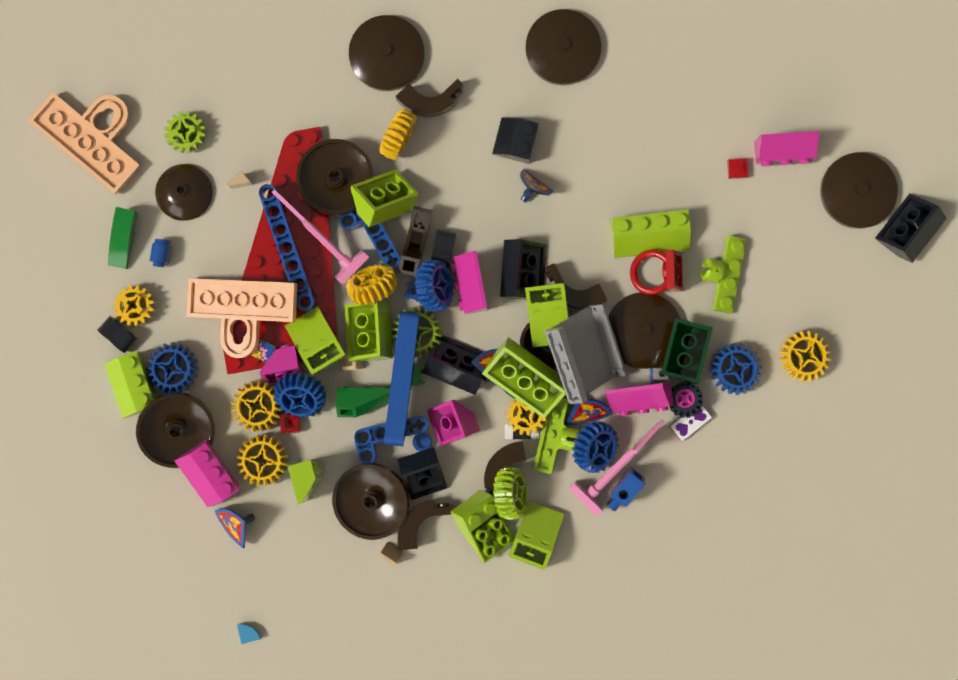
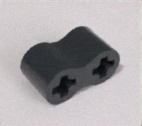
M437 229L431 260H441L445 262L446 267H450L456 232Z
M111 315L97 329L102 336L123 353H126L137 340L134 334Z

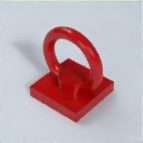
M646 250L635 257L630 267L632 284L639 292L646 295H657L667 289L674 292H683L682 253L675 250H666V254L659 250ZM649 257H656L664 262L662 265L664 282L653 288L644 286L637 276L640 263Z

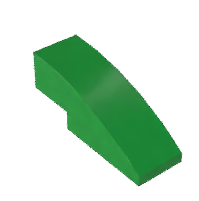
M120 207L115 208L109 243V266L123 269L128 268L136 233L134 228L138 212Z

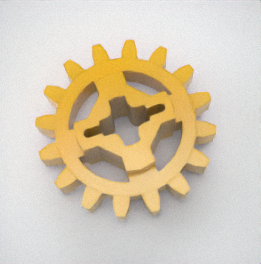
M129 285V290L122 287L123 293H116L119 298L118 300H113L114 303H117V306L112 309L118 311L115 317H122L120 322L125 323L127 321L128 326H132L133 322L135 326H139V321L146 324L145 318H152L149 314L150 311L155 312L151 305L156 303L150 300L153 295L146 294L148 289L144 288L141 290L139 285L135 289L133 285ZM137 293L134 297H128L129 294ZM144 301H146V309L144 308ZM132 302L137 306L136 309H133ZM134 314H140V315H141V316H139V317H137V318H131V317L134 316Z
M517 399L516 402H509L512 408H506L510 412V415H507L506 418L511 419L508 425H514V432L520 430V435H524L526 431L527 435L531 436L532 431L539 433L538 427L544 428L542 421L545 422L548 419L542 418L539 415L536 422L537 413ZM518 407V414L515 416V411ZM525 410L531 412L529 414V419L523 418V416L525 415ZM526 422L529 427L524 428L521 427L519 424Z

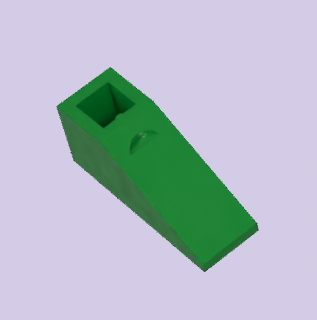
M346 386L337 388V417L357 418L389 403L390 387L352 388Z

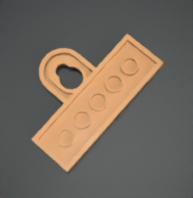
M52 92L28 120L116 195L141 167V165L113 143V140L129 121L127 105L116 96L104 95L99 97L81 116ZM106 109H112L114 117L110 127L106 130H98L95 126L96 117Z
M188 278L187 317L221 318V345L223 350L231 357L245 358L255 352L259 343L260 320L296 322L297 283ZM238 320H243L247 325V333L243 337L241 344H236L233 336V327Z

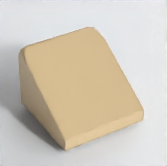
M242 172L237 173L227 182L231 189L253 185Z
M348 355L340 360L341 371L364 369V361L349 362Z
M387 542L379 556L394 566L400 559L403 551L398 550L397 547Z

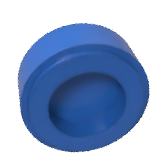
M427 433L416 434L412 441L413 447L417 451L429 449L432 445L431 437Z

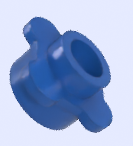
M409 281L404 297L420 302V299L417 298V291L413 293L416 285L413 281Z

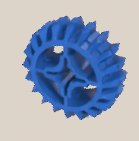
M427 260L423 262L416 270V282H414L417 298L420 299L419 303L428 311L445 310L450 306L452 296H454L452 273H449V267H446L445 262L441 260Z
M171 342L170 348L167 344H163V350L160 347L156 348L158 354L151 353L154 360H147L148 363H152V366L146 367V370H151L152 373H149L147 377H154L150 382L152 385L158 382L156 385L157 390L163 387L162 392L167 393L168 390L169 392H175L176 388L177 392H182V387L185 390L189 389V386L186 384L187 382L191 385L194 384L191 377L197 378L198 375L193 374V370L197 371L199 367H193V364L197 363L198 360H191L195 354L193 352L187 354L189 351L188 347L182 350V344L179 343L176 347L175 343ZM174 353L170 361L166 363L161 362L165 355ZM180 355L186 361L187 370L180 366ZM175 364L174 367H176V369L180 370V371H172V372L170 373L171 370H169V368L165 367V365H166V366H173V365ZM158 367L165 371V382L159 375ZM176 375H185L180 382L171 384Z
M733 343L732 350L729 345H725L726 352L720 348L718 351L721 356L718 354L713 355L717 362H710L711 365L716 366L710 369V372H716V375L712 376L711 379L718 378L719 380L715 383V386L723 384L721 391H725L728 388V394H732L734 389L735 395L740 394V389L743 394H746V387L753 390L754 387L751 382L758 384L759 381L755 377L762 376V374L757 373V370H761L762 366H756V363L761 362V360H754L757 353L753 352L750 355L751 347L746 348L744 351V344H740L738 349L737 344ZM733 353L744 356L748 362L740 363ZM728 356L729 366L721 372L722 362ZM733 365L739 366V367H740V366H744V367L740 368V370L738 371V372H739L738 374H737V372H729V373H728V371H731L732 368H734ZM750 367V375L744 382V370ZM728 375L733 376L739 385L730 384L724 377Z
M294 372L290 375L285 374L284 377L278 380L274 389L275 404L279 405L280 410H285V414H292V417L294 415L299 418L304 416L307 419L310 415L314 417L315 414L320 413L326 402L325 386L321 385V381H316L315 376L309 377L308 373L306 375H302L301 372L298 374Z
M602 421L586 423L584 428L581 427V433H577V439L573 441L575 446L571 449L574 451L572 454L575 458L574 462L580 469L589 473L605 471L606 466H610L611 460H615L614 455L617 454L616 448L619 447L617 444L619 440L616 436L617 432L611 425Z

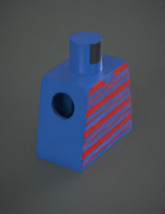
M630 466L612 488L610 494L612 498L608 501L607 506L613 511H616L621 504L626 507L644 487L645 477ZM625 490L627 493L621 494L620 491Z

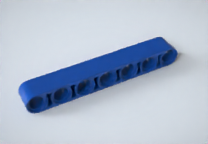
M264 184L259 189V196L289 283H296L302 279L305 282L302 289H297L296 304L301 310L309 312L315 308L316 301L282 202L274 194L268 199L264 197V193L267 190H274L275 187L270 184ZM276 207L279 208V214L275 217L271 216V210ZM282 225L285 226V233L278 235L277 228ZM288 243L291 244L292 250L289 253H284L283 246ZM298 262V269L290 271V263ZM308 297L311 300V304L309 307L304 308L301 302L304 298Z
M400 311L384 435V444L404 446L420 313Z

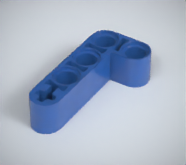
M357 210L340 216V225L346 231H353L363 225L384 265L390 263L387 256L390 253L393 259H398V261H396V266L393 267L392 264L389 266L394 271H398L400 256L381 223L377 224L380 226L379 232L373 234L369 231L370 227L360 218ZM347 217L354 219L351 226L344 225V220ZM387 241L389 243L388 249L380 250V242Z
M423 416L407 418L405 437L425 432L429 427L428 420ZM418 419L421 422H425V426H422L423 430L415 427L412 428L414 432L410 433L408 421H411V424L418 423ZM386 423L361 428L355 432L354 440L361 463H373L376 460L377 453L374 443L384 441V438H380L377 435V431L381 427L385 428ZM362 431L367 432L369 435L367 442L364 443L358 438ZM366 450L371 451L373 454L370 461H365L362 457L363 452Z

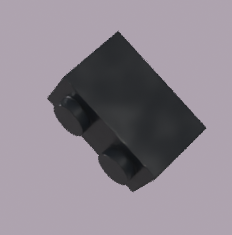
M502 117L492 155L529 164L539 123L521 118Z
M434 447L398 459L400 471L411 500L448 488Z

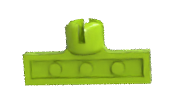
M731 235L727 236L721 261L708 258L701 265L702 268L709 269L706 272L700 271L701 278L716 284L712 306L713 311L725 314H732L747 242L746 239Z
M562 398L545 417L548 420L543 424L544 428H542L533 467L535 471L552 475L559 449L574 452L571 448L575 446V443L569 441L570 437L577 439V433L581 432L578 429L565 426L569 406L568 399Z

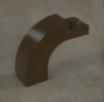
M457 79L442 94L435 97L423 96L410 84H407L395 98L403 108L413 112L415 115L435 117L447 113L455 107V102L452 98L457 99L462 94L463 83Z
M417 206L413 207L398 273L411 276L417 274L416 270L422 262L433 210Z
M555 263L547 266L548 271L545 273L550 282L553 281L554 284L564 283L568 307L584 309L590 305L603 304L608 301L599 283L586 290H574L565 284Z
M523 441L514 442L500 448L490 458L484 473L485 488L492 487L494 491L493 484L500 469H504L512 463L526 460ZM489 491L490 494H491V495L493 496V498H494V493H493V491Z
M428 500L413 507L399 527L397 537L398 550L418 549L417 532L419 525L425 519L432 516L452 515L450 511L454 509V506H449V503H438V507H434V500Z

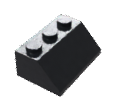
M909 193L875 239L898 257L913 263L947 218L938 205Z
M523 239L504 240L500 297L526 300L525 288L544 286L547 244Z
M444 335L437 337L436 340H439L441 343L440 345L434 343L422 373L476 395L484 375L471 362L483 351Z

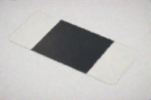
M505 424V439H539V433L532 431L531 436H528L525 431L524 435H520V430L517 432L513 431L514 425L509 426ZM519 424L521 427L524 428L529 427L527 424Z

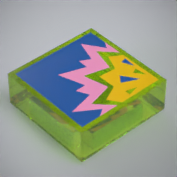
M259 339L258 347L251 356L266 363L277 347Z

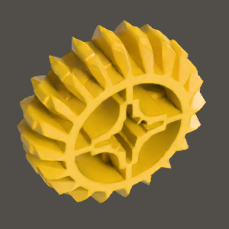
M401 109L393 117L380 145V153L384 157L395 160L401 155L417 122V117L412 114L413 112Z
M384 263L380 265L375 264L374 266L369 265L367 268L356 271V274L352 275L351 279L347 281L346 287L349 298L355 304H360V306L364 304L370 305L371 303L375 304L384 298H388L389 294L394 293V290L397 288L398 278L393 268L389 265H384Z
M809 330L806 331L805 335L803 331H799L798 336L796 333H792V339L789 337L785 339L788 345L781 344V347L785 349V351H779L780 355H784V358H780L779 362L785 361V365H782L781 368H788L789 370L786 372V375L788 376L793 373V380H796L799 376V382H804L805 377L807 382H811L812 377L815 380L819 379L818 373L820 375L825 374L822 368L829 369V366L825 364V362H831V358H826V355L831 354V351H825L829 344L822 345L824 338L821 337L817 340L818 333H814L811 337V331ZM808 341V344L802 350L794 348L797 342ZM814 346L818 350L819 360L813 354ZM807 352L808 355L806 356H809V359L803 360L800 353ZM791 353L797 358V367L791 361ZM807 363L817 365L810 372L801 371Z
M261 380L258 381L257 386L254 381H250L251 387L244 383L243 387L245 390L237 389L240 396L237 394L233 395L234 398L238 399L237 402H231V405H236V409H232L231 412L238 413L233 418L234 420L241 418L238 425L242 426L246 423L245 430L252 426V432H256L258 426L259 431L263 432V425L267 429H271L269 422L276 425L277 422L273 418L281 417L276 412L277 410H283H280V407L275 404L276 401L273 394L275 387L273 386L268 389L270 383L266 382L262 387L263 383ZM261 390L256 399L245 398L250 392ZM266 394L271 399L272 410L266 407L264 403ZM260 402L261 404L259 405H261V408L263 409H257L255 411V407H253V405L250 403ZM242 403L249 407L248 418L243 413ZM261 412L269 415L261 422H253Z
M256 435V441L253 437H250L249 441L251 444L243 442L246 449L239 448L238 450L243 453V456H236L237 459H242L241 463L236 464L237 467L243 466V469L239 470V474L246 472L243 479L247 480L251 477L249 483L253 484L257 480V486H261L262 481L265 486H268L269 479L272 484H275L276 480L274 477L281 479L282 476L279 472L286 473V469L282 468V465L287 466L289 464L288 462H283V458L289 457L288 454L282 455L281 453L286 450V447L279 449L278 447L282 442L278 441L274 444L275 437H271L270 441H268V435H264L263 440L260 435ZM262 444L257 456H248L255 446ZM268 446L275 451L277 459L269 457ZM261 455H264V459L271 462L263 463L264 466H262L261 462L254 459L262 458ZM248 461L257 466V475L250 470ZM268 465H277L270 475L263 477Z

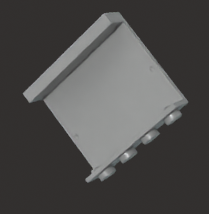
M604 304L590 305L545 331L569 404L584 403L588 400L586 395L614 377L627 376Z

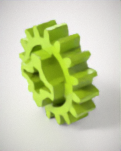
M180 111L179 117L173 114L174 120H167L170 125L169 127H164L168 131L164 135L165 138L169 139L167 143L173 145L172 148L175 151L179 148L181 153H184L185 149L189 153L192 151L191 148L198 150L197 144L203 145L204 143L201 141V138H206V135L202 133L206 130V127L201 126L204 122L201 119L197 120L198 116L196 114L191 117L189 111H187L186 115ZM187 120L192 121L196 126L188 125ZM185 128L188 130L186 137L182 134ZM175 139H182L184 144L176 142Z

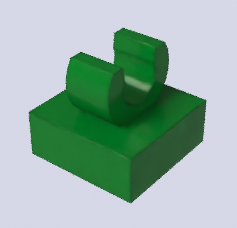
M419 366L413 367L411 385L419 386V384L425 383V381L419 380L420 373L423 372V369Z

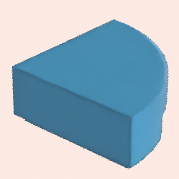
M247 624L237 625L241 644L261 639L259 632Z

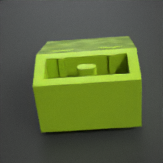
M564 283L525 288L533 348L549 346L545 331L568 318Z
M318 306L297 318L296 322H290L285 325L300 356L312 375L318 374L347 356Z
M479 490L450 511L458 528L483 563L489 561L513 542L503 517H500L499 513H497L495 500L491 494Z
M528 500L527 509L522 516L508 556L546 570L564 514Z

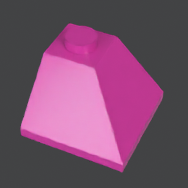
M287 344L281 346L280 349H276L260 370V376L268 383H275L281 377H284L285 374L290 375L292 372L295 374L301 372L302 375H305L297 348Z
M451 400L427 410L440 446L481 431L475 414L456 400Z

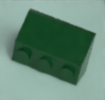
M675 318L661 374L698 385L713 327Z

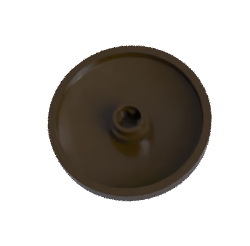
M569 9L553 10L538 18L530 28L526 39V57L532 70L544 81L554 85H572L587 78L596 68L601 54L600 35L595 25L585 15Z
M380 15L370 18L357 28L349 44V60L355 75L366 86L378 91H395L404 88L418 76L424 63V45L419 32L411 23L397 16Z
M328 139L313 145L302 156L296 173L297 186L304 201L314 210L332 216L345 215L355 211L356 206L351 192V185L374 177L371 162L365 152L354 143L342 139Z
M857 152L840 157L828 167L821 181L820 196L826 212L833 220L848 228L864 229L882 222L892 212L897 201L898 185L893 171L882 159L872 154Z
M641 292L631 294L620 300L609 313L608 318L623 363L638 369L654 368L664 363L675 318L680 319V316L675 307L662 296L646 295Z
M182 392L165 393L149 401L141 410L136 423V439L143 454L152 462L168 468H179L174 460L204 440L208 439L212 445L215 435L214 420L208 407L195 396Z
M362 463L351 467L338 479L333 490L332 505L339 523L349 533L362 539L377 540L390 536L402 525L409 510V495L404 482L393 470L377 463Z

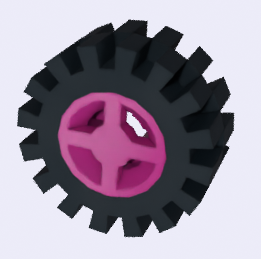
M686 381L684 383L679 382L676 386L672 387L674 406H669L671 412L673 411L674 415H678L680 418L695 416L701 410L703 404L702 392L699 390V387L697 385L694 386V383L690 382L689 384Z

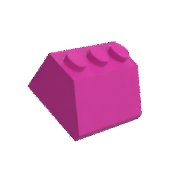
M819 131L761 134L754 141L756 164H761L762 167L773 166V163H780L781 166L791 165L792 162H799L801 165L810 164L817 157Z
M477 251L455 256L451 266L452 272L457 273L458 280L454 282L456 292L461 293V299L458 300L460 311L464 310L465 315L487 311Z
M671 383L605 390L612 412H619V416L631 415V411L638 410V414L650 413L649 409L656 408L657 412L667 411L668 406H674Z
M208 439L174 460L207 507L220 503L239 491V483Z

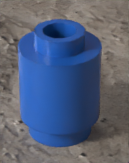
M155 239V242L152 243L149 261L153 262V266L164 268V265H169L170 241Z

